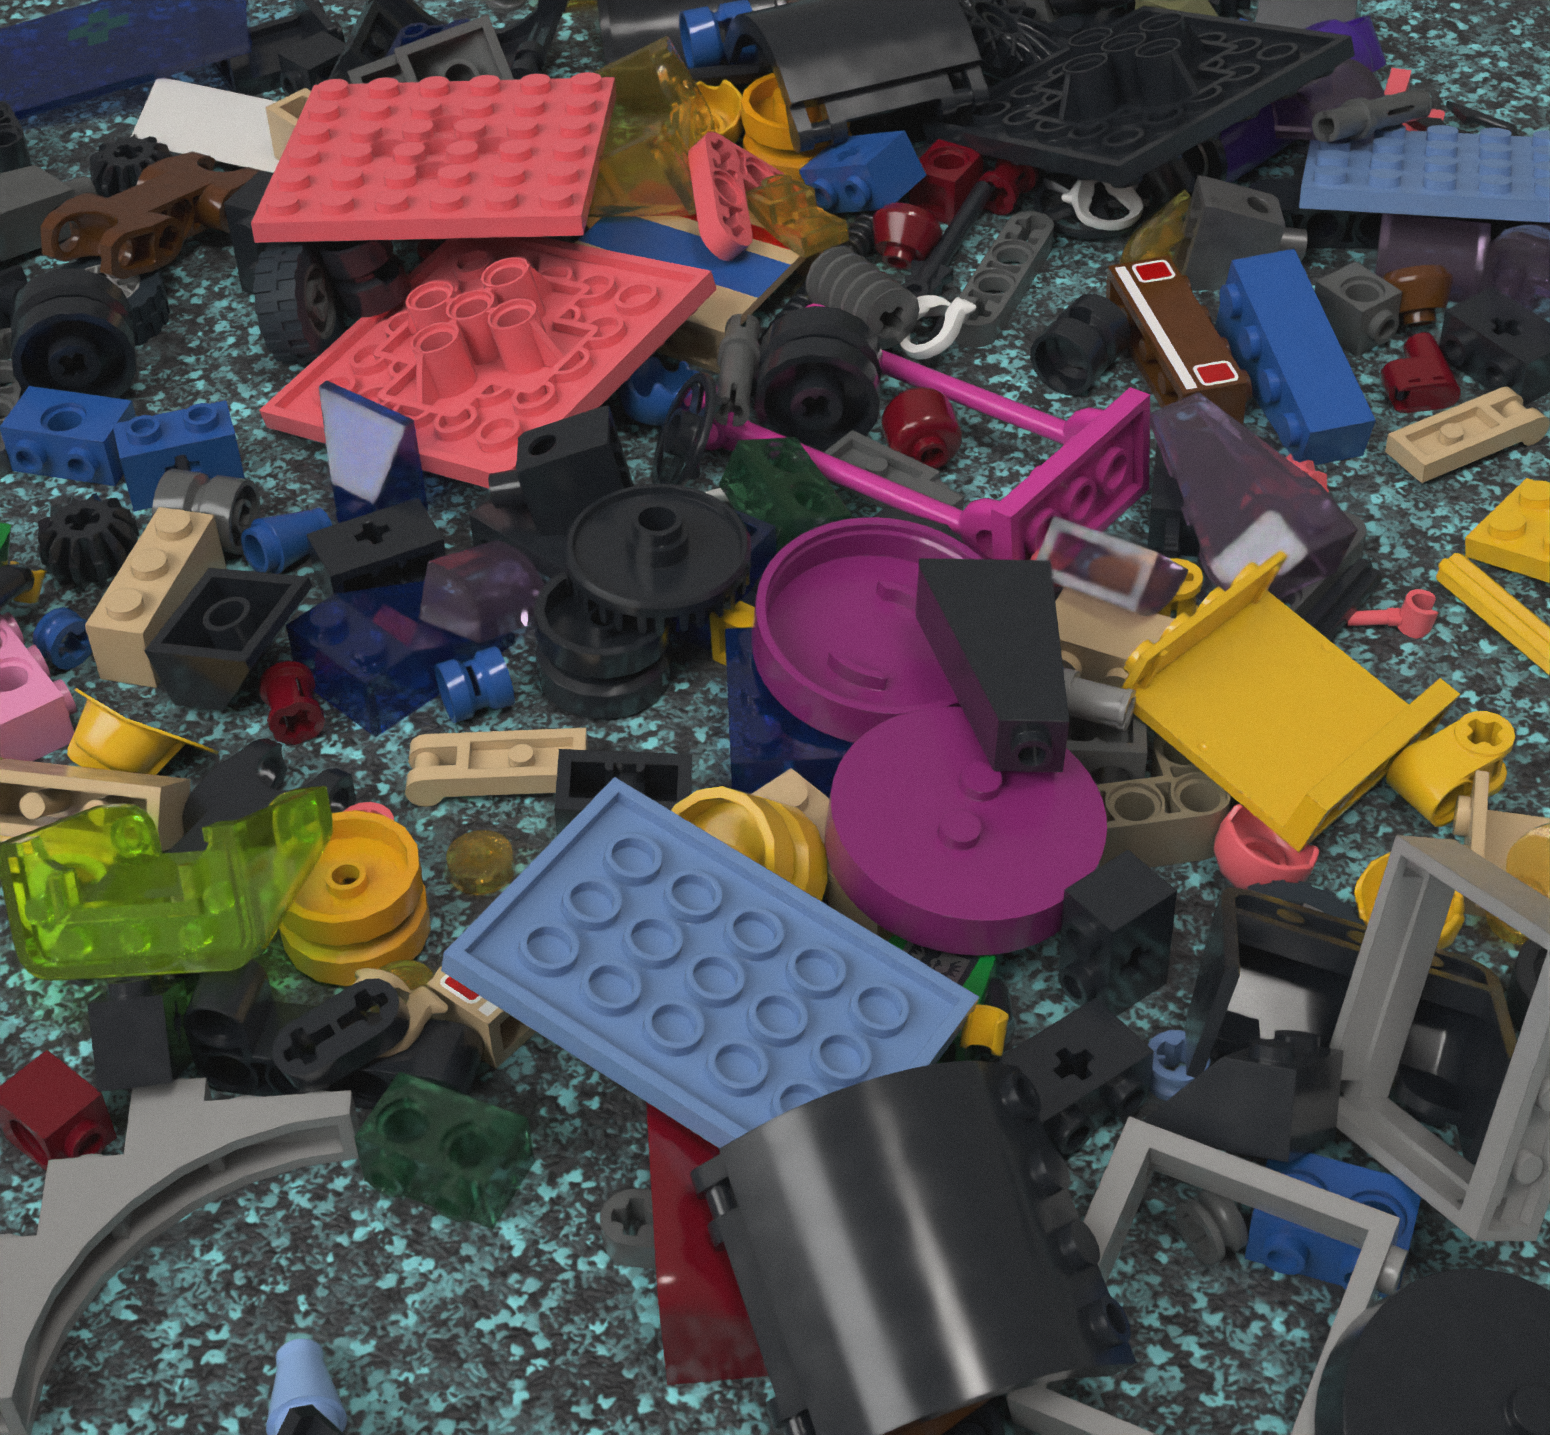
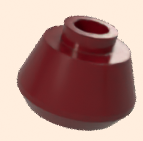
M889 203L876 211L873 216L875 249L883 256L882 261L893 268L908 270L911 269V260L925 261L942 238L943 232L937 218L927 210L915 205Z

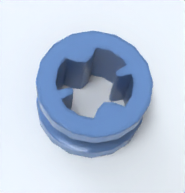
M1184 1030L1161 1032L1153 1037L1148 1044L1154 1051L1150 1092L1164 1101L1169 1100L1195 1079L1186 1075V1066L1180 1065L1174 1071L1164 1067L1165 1065L1174 1067L1180 1061L1186 1063ZM1210 1056L1206 1064L1205 1070L1210 1067Z

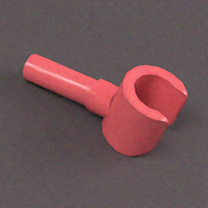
M1415 589L1408 592L1401 608L1356 611L1348 620L1347 626H1397L1408 637L1415 639L1423 638L1431 631L1438 616V612L1432 610L1436 597L1429 591Z

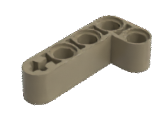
M1157 734L1153 743L1151 774L1149 778L1097 784L1107 817L1106 844L1099 867L1126 850L1132 852L1148 867L1202 861L1215 857L1213 850L1215 836L1221 822L1229 813L1231 795L1160 735Z

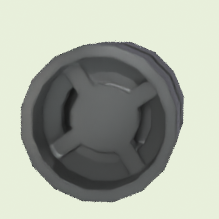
M172 468L166 471L159 480L152 506V517L158 507L214 515L222 551L240 555L244 553L241 544L242 532L250 528L253 520L260 517V498L254 481L217 475L210 480L207 474Z

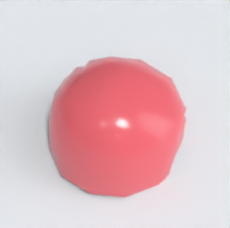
M1236 804L1221 822L1215 836L1213 849L1220 873L1235 888L1247 889L1248 886L1256 883L1261 885L1272 883V880H1285V882L1289 883L1306 882L1319 855L1318 847L1309 844L1298 853L1241 804Z

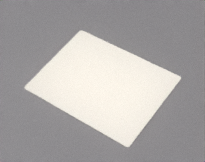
M157 77L131 137L134 134H137L139 139L149 136L156 137L157 143L167 144L171 152L185 154L194 151L209 155L215 161L274 173L279 160L274 156L265 107L277 101Z

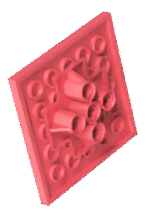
M584 72L576 74L571 78L550 79L545 74H530L522 77L520 80H499L498 77L493 75H481L472 78L470 81H449L445 77L432 76L424 78L419 82L398 83V80L394 78H378L366 84H348L343 79H330L314 85L251 221L254 242L583 236L616 101L615 77H601L597 73Z
M544 237L450 238L407 275L411 283L410 293L401 303L382 314L372 317H361L268 401L259 412L267 428L489 489L488 477L490 473L516 469L518 437L523 432L600 407L697 311L717 288L710 270Z

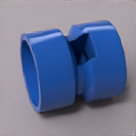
M748 0L719 4L717 12L714 13L708 6L680 11V37L688 69L720 66L722 60H725L729 65L755 62V45L742 49L737 62L729 63L720 31L724 30L726 37L730 23L736 15L753 11Z

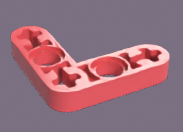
M708 132L688 150L699 233L706 247L721 260L732 261L752 243L753 235L748 207L758 213L802 225L815 213V204L810 199L808 191L800 183L718 133Z

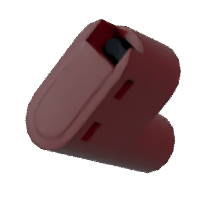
M1426 332L1414 334L1405 342L1403 347L1406 358L1392 360L1381 369L1380 380L1395 410L1400 413L1449 408L1459 400L1461 389L1434 336Z

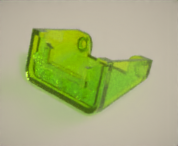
M327 786L296 788L278 795L268 807L237 820L217 821L203 827L204 842H209L207 849L204 851L162 854L159 834L152 818L140 807L126 803L94 806L0 842V880L14 948L20 963L27 972L38 979L57 981L231 971L256 960L266 951L330 842L333 834V819Z

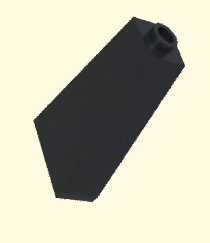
M919 558L915 606L916 619L993 771L1063 772L1069 714L1051 560Z

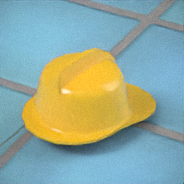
M77 688L74 690L86 697L87 700L74 735L69 743L67 755L71 761L81 767L157 775L185 745L216 755L219 753V751L125 718Z

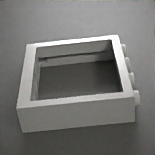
M1396 835L1329 1046L1332 1049L1344 1050L1340 1091L1344 1095L1339 1097L1336 1127L1474 1241H1536L1550 1202V899L1456 840ZM1455 890L1548 950L1475 1166L1388 1098Z
M1129 1116L1083 1220L1097 1240L1100 1250L1098 1266L1105 1284L1154 1170L1361 1249L1291 1435H1315L1314 1414L1317 1391L1329 1354L1350 1323L1364 1310L1375 1304L1379 1292L1390 1295L1398 1287L1400 1274L1409 1253L1408 1250L1397 1247L1400 1218ZM1065 1379L1009 1392L1006 1397L1012 1422L1041 1435H1157L1059 1394Z

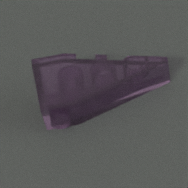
M1199 392L1151 413L1149 421L1170 477L1177 480L1184 499L1182 512L1187 525L1194 526L1201 545V550L1198 554L1204 572L1216 587L1220 586L1223 590H1228L1236 576L1245 566L1252 561L1260 566L1280 550L1288 555L1268 588V591L1278 599L1337 572L1358 529L1320 483Z

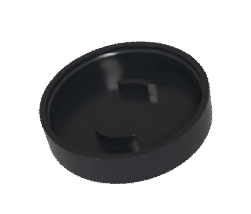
M1463 1268L1446 1270L1425 1276L1379 1300L1350 1323L1329 1354L1317 1391L1314 1414L1315 1435H1550V1291L1527 1279L1505 1272Z

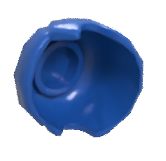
M653 356L649 357L616 390L623 411L631 419L645 425L662 426L669 408L681 387L691 376L700 372L690 369L686 361L679 362V368L676 372L667 371L659 358ZM692 389L689 391L687 396H689L692 393ZM682 402L679 408L689 411V406Z

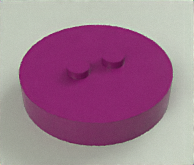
M866 517L845 519L816 527L801 534L783 547L770 561L758 586L752 627V650L757 670L763 682L781 705L794 716L823 733L853 743L867 731L892 717L925 708L961 707L916 619L919 558H982L965 544L941 531L918 523L893 518Z
M934 707L907 712L892 717L863 734L849 748L838 765L833 778L825 823V847L831 870L845 894L858 909L882 928L902 939L933 950L963 955H994L1017 951L1038 944L1062 930L1064 889L1099 868L1107 837L1106 811L1098 787L1083 764L1067 748L1063 772L993 771L962 707Z

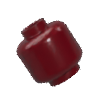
M925 387L907 389L899 393L886 406L882 415V431L888 447L936 470L948 464L961 447L962 429L953 406L946 395L936 389Z

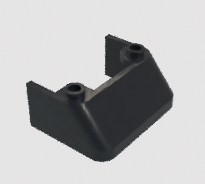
M1242 888L1223 890L1212 917L1185 1023L1186 1075L1196 1078L1204 1072L1209 1056L1220 1059L1226 1055L1248 1048L1252 1039H1274V1032L1276 1030H1296L1317 1034L1320 1036L1319 1046L1329 1048L1367 926ZM1436 947L1393 1080L1399 1098L1406 1104L1405 1109L1412 1117L1432 1126H1445L1447 1123L1457 1126L1463 1157L1476 1165L1517 1043L1500 979L1492 970L1471 958Z

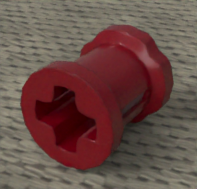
M998 159L995 170L986 172L978 179V181L987 182L991 187L993 185L996 186L984 209L996 215L1010 213L1016 207L1019 195L1029 192L1039 180L1038 168L1029 165H1013L1011 161ZM1022 172H1025L1024 177L1021 180H1019L1018 177L1022 174Z
M293 661L276 663L266 669L260 676L258 687L261 699L271 709L267 722L275 740L284 744L296 745L315 738L323 730L325 717L319 703L312 696L315 690L312 671L306 665Z

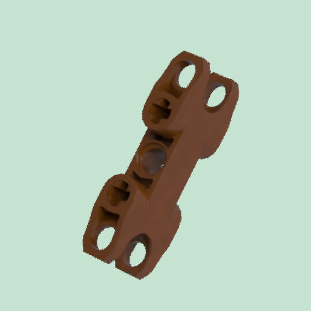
M194 151L162 159L149 165L142 171L137 186L109 198L93 193H83L65 201L61 206L50 212L40 226L42 254L64 262L79 257L101 256L100 272L118 279H127L154 271L176 259L181 250L183 240L209 228L230 233L224 203L260 170L246 167L237 171L216 172L213 171L215 163L213 157ZM69 221L71 237L59 246L60 230Z

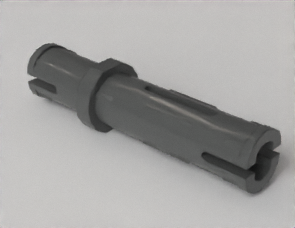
M1414 89L1371 100L1362 97L1346 100L1341 107L1315 114L1312 121L1313 133L1321 142H1330L1343 138L1355 141L1364 139L1373 134L1375 130L1426 118L1432 110L1431 96L1424 89Z
M742 314L732 315L727 320L725 337L719 344L717 363L720 366L717 395L723 400V405L714 418L718 423L727 426L729 412H734L732 427L743 425L750 415L752 379L754 372L759 368L761 346L758 343V339L761 333V326L757 318L748 314L746 327L740 326Z

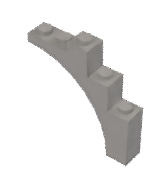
M177 1078L173 1083L135 1087L132 1088L124 1154L108 1156L86 1154L78 1158L48 1160L37 1235L18 1236L14 1234H0V1435H31L44 1383L68 1333L103 1285L147 1243L194 1210L247 1184L305 1166L360 1158L361 1130L351 1090L335 1092L318 1090L306 1094L265 1097L245 1095L233 1099L213 1100L207 1078Z

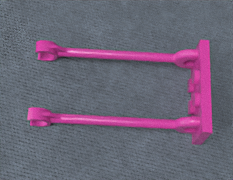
M811 304V305L806 306L805 308L811 307V306H823V305H820V304ZM882 350V374L917 388L936 389L945 394L950 401L1063 444L1042 465L1036 466L1030 475L1001 501L982 498L970 502L964 510H960L756 425L749 420L741 426L732 427L734 412L728 413L727 426L721 425L714 418L715 424H712L705 449L711 451L721 447L729 451H736L740 447L747 445L908 514L948 525L955 534L960 535L962 543L972 549L982 559L1030 560L1033 554L1043 547L1056 551L1058 557L1066 555L1074 559L1149 490L1150 394L1130 387L1105 410L1092 407L1075 411L1066 421ZM704 391V397H703L702 408L705 407V391ZM692 393L683 400L686 406L690 405Z

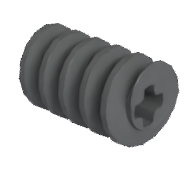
M844 246L830 248L820 254L811 264L806 279V291L812 304L840 308L861 318L877 335L881 349H889L901 343L911 333L918 320L920 310L918 299L910 290L904 289L899 282L892 280L888 274L881 272L863 256L855 254L853 249Z

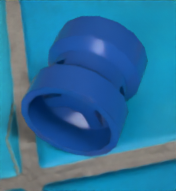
M496 646L476 652L472 660L463 663L456 659H451L435 665L438 689L446 712L453 724L473 718L476 710L484 707L498 710L515 704L514 690L509 671L500 650Z

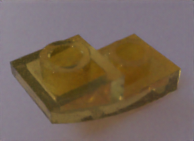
M778 174L769 176L761 181V186L745 192L748 209L762 226L784 246L804 258L849 241L846 220L824 211L821 207H817L814 188L792 179L790 175Z
M1186 190L1172 198L1132 234L1123 250L1120 264L1167 255L1172 260L1174 259L1169 250L1185 238L1181 232L1184 224L1182 218L1186 216L1191 196Z

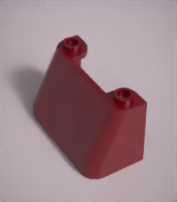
M646 1102L657 1292L667 1385L767 1377L769 1375L727 1250L716 1251L714 1249L707 1225L713 1220L707 1200L697 1198L690 1178V1172L720 1154L719 1148Z

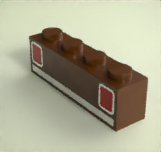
M1169 255L1108 266L1106 298L1121 309L1127 317L1131 329L1130 342L1126 348L1175 433L1197 436L1243 427L1245 405L1252 399V384L1249 374L1245 369L1240 370L1232 357L1227 339L1219 336L1212 325L1207 307L1205 305L1201 306L1192 293L1191 283L1187 275H1181Z

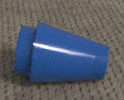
M321 508L257 518L253 520L250 528L242 532V549L248 563L256 572L266 573L270 571L271 573L279 574L310 553L306 534L332 526L329 516Z

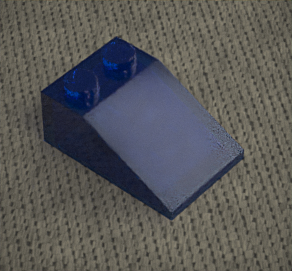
M436 579L334 594L286 624L293 661L306 665L312 671L315 681L314 692L375 738L440 694L435 676L436 664L451 659H456L463 663L472 660L476 652L494 646L502 653L516 643L513 632Z

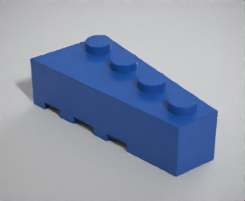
M1295 249L1232 260L1226 284L1220 288V307L1214 328L1220 337L1227 339L1232 357L1240 370L1245 369L1248 372L1252 384V395L1278 434L1282 445L1289 453H1292L1295 461L1311 460L1314 462V465L1363 456L1376 420Z

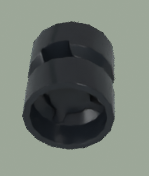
M391 240L317 241L316 247L331 277L336 278L335 287L349 315L361 318L382 314L396 307L410 293L411 283L397 255L393 254L394 246Z
M1083 294L1074 299L1058 316L1057 320L1052 322L1035 339L1031 346L1030 360L1035 373L1044 384L1058 393L1079 395L1087 391L1102 375L1105 368L1109 367L1129 344L1131 329L1127 317L1116 304L1103 296Z

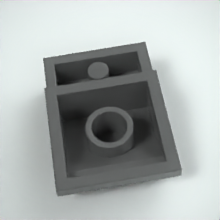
M489 15L395 48V54L348 71L351 84H366L378 78H394L398 80V83L419 82L424 78L432 76L445 77L449 81H470L472 78L481 75H493L498 77L499 80H514Z

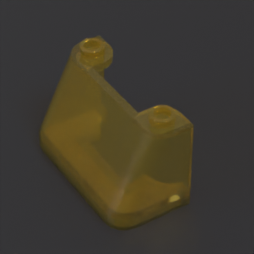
M665 36L593 72L601 77H615L617 96L603 155L599 157V172L588 217L689 216L696 214L688 150L708 132H715V122L703 94L669 37Z

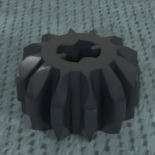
M137 134L128 139L116 137L114 143L99 145V152H95L90 156V179L94 184L97 195L109 198L137 186L139 176L146 167L162 159L173 157V155L169 152L167 144L157 143L156 137L149 136L139 139Z
M95 493L87 500L78 501L72 497L71 503L66 506H51L50 517H45L38 521L39 532L37 539L39 546L37 550L42 565L46 566L48 573L56 577L59 585L75 582L80 590H82L90 583L100 582L106 587L107 579L117 575L137 543L140 534L130 509L123 508L118 498H109L102 501L97 493Z

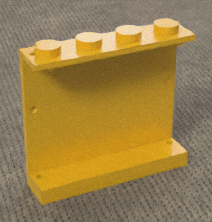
M1280 550L1260 566L1253 561L1245 566L1236 576L1228 590L1225 591L1220 586L1216 587L1202 601L1193 616L1190 617L1185 612L1178 615L1155 644L1149 639L1143 641L1125 662L1126 665L1123 670L1129 675L1121 688L1136 690L1133 714L1299 853L1387 775L1389 767L1395 758L1404 749L1417 741L1429 738L1460 696V693L1439 678L1410 704L1406 703L1268 591V588L1288 555Z

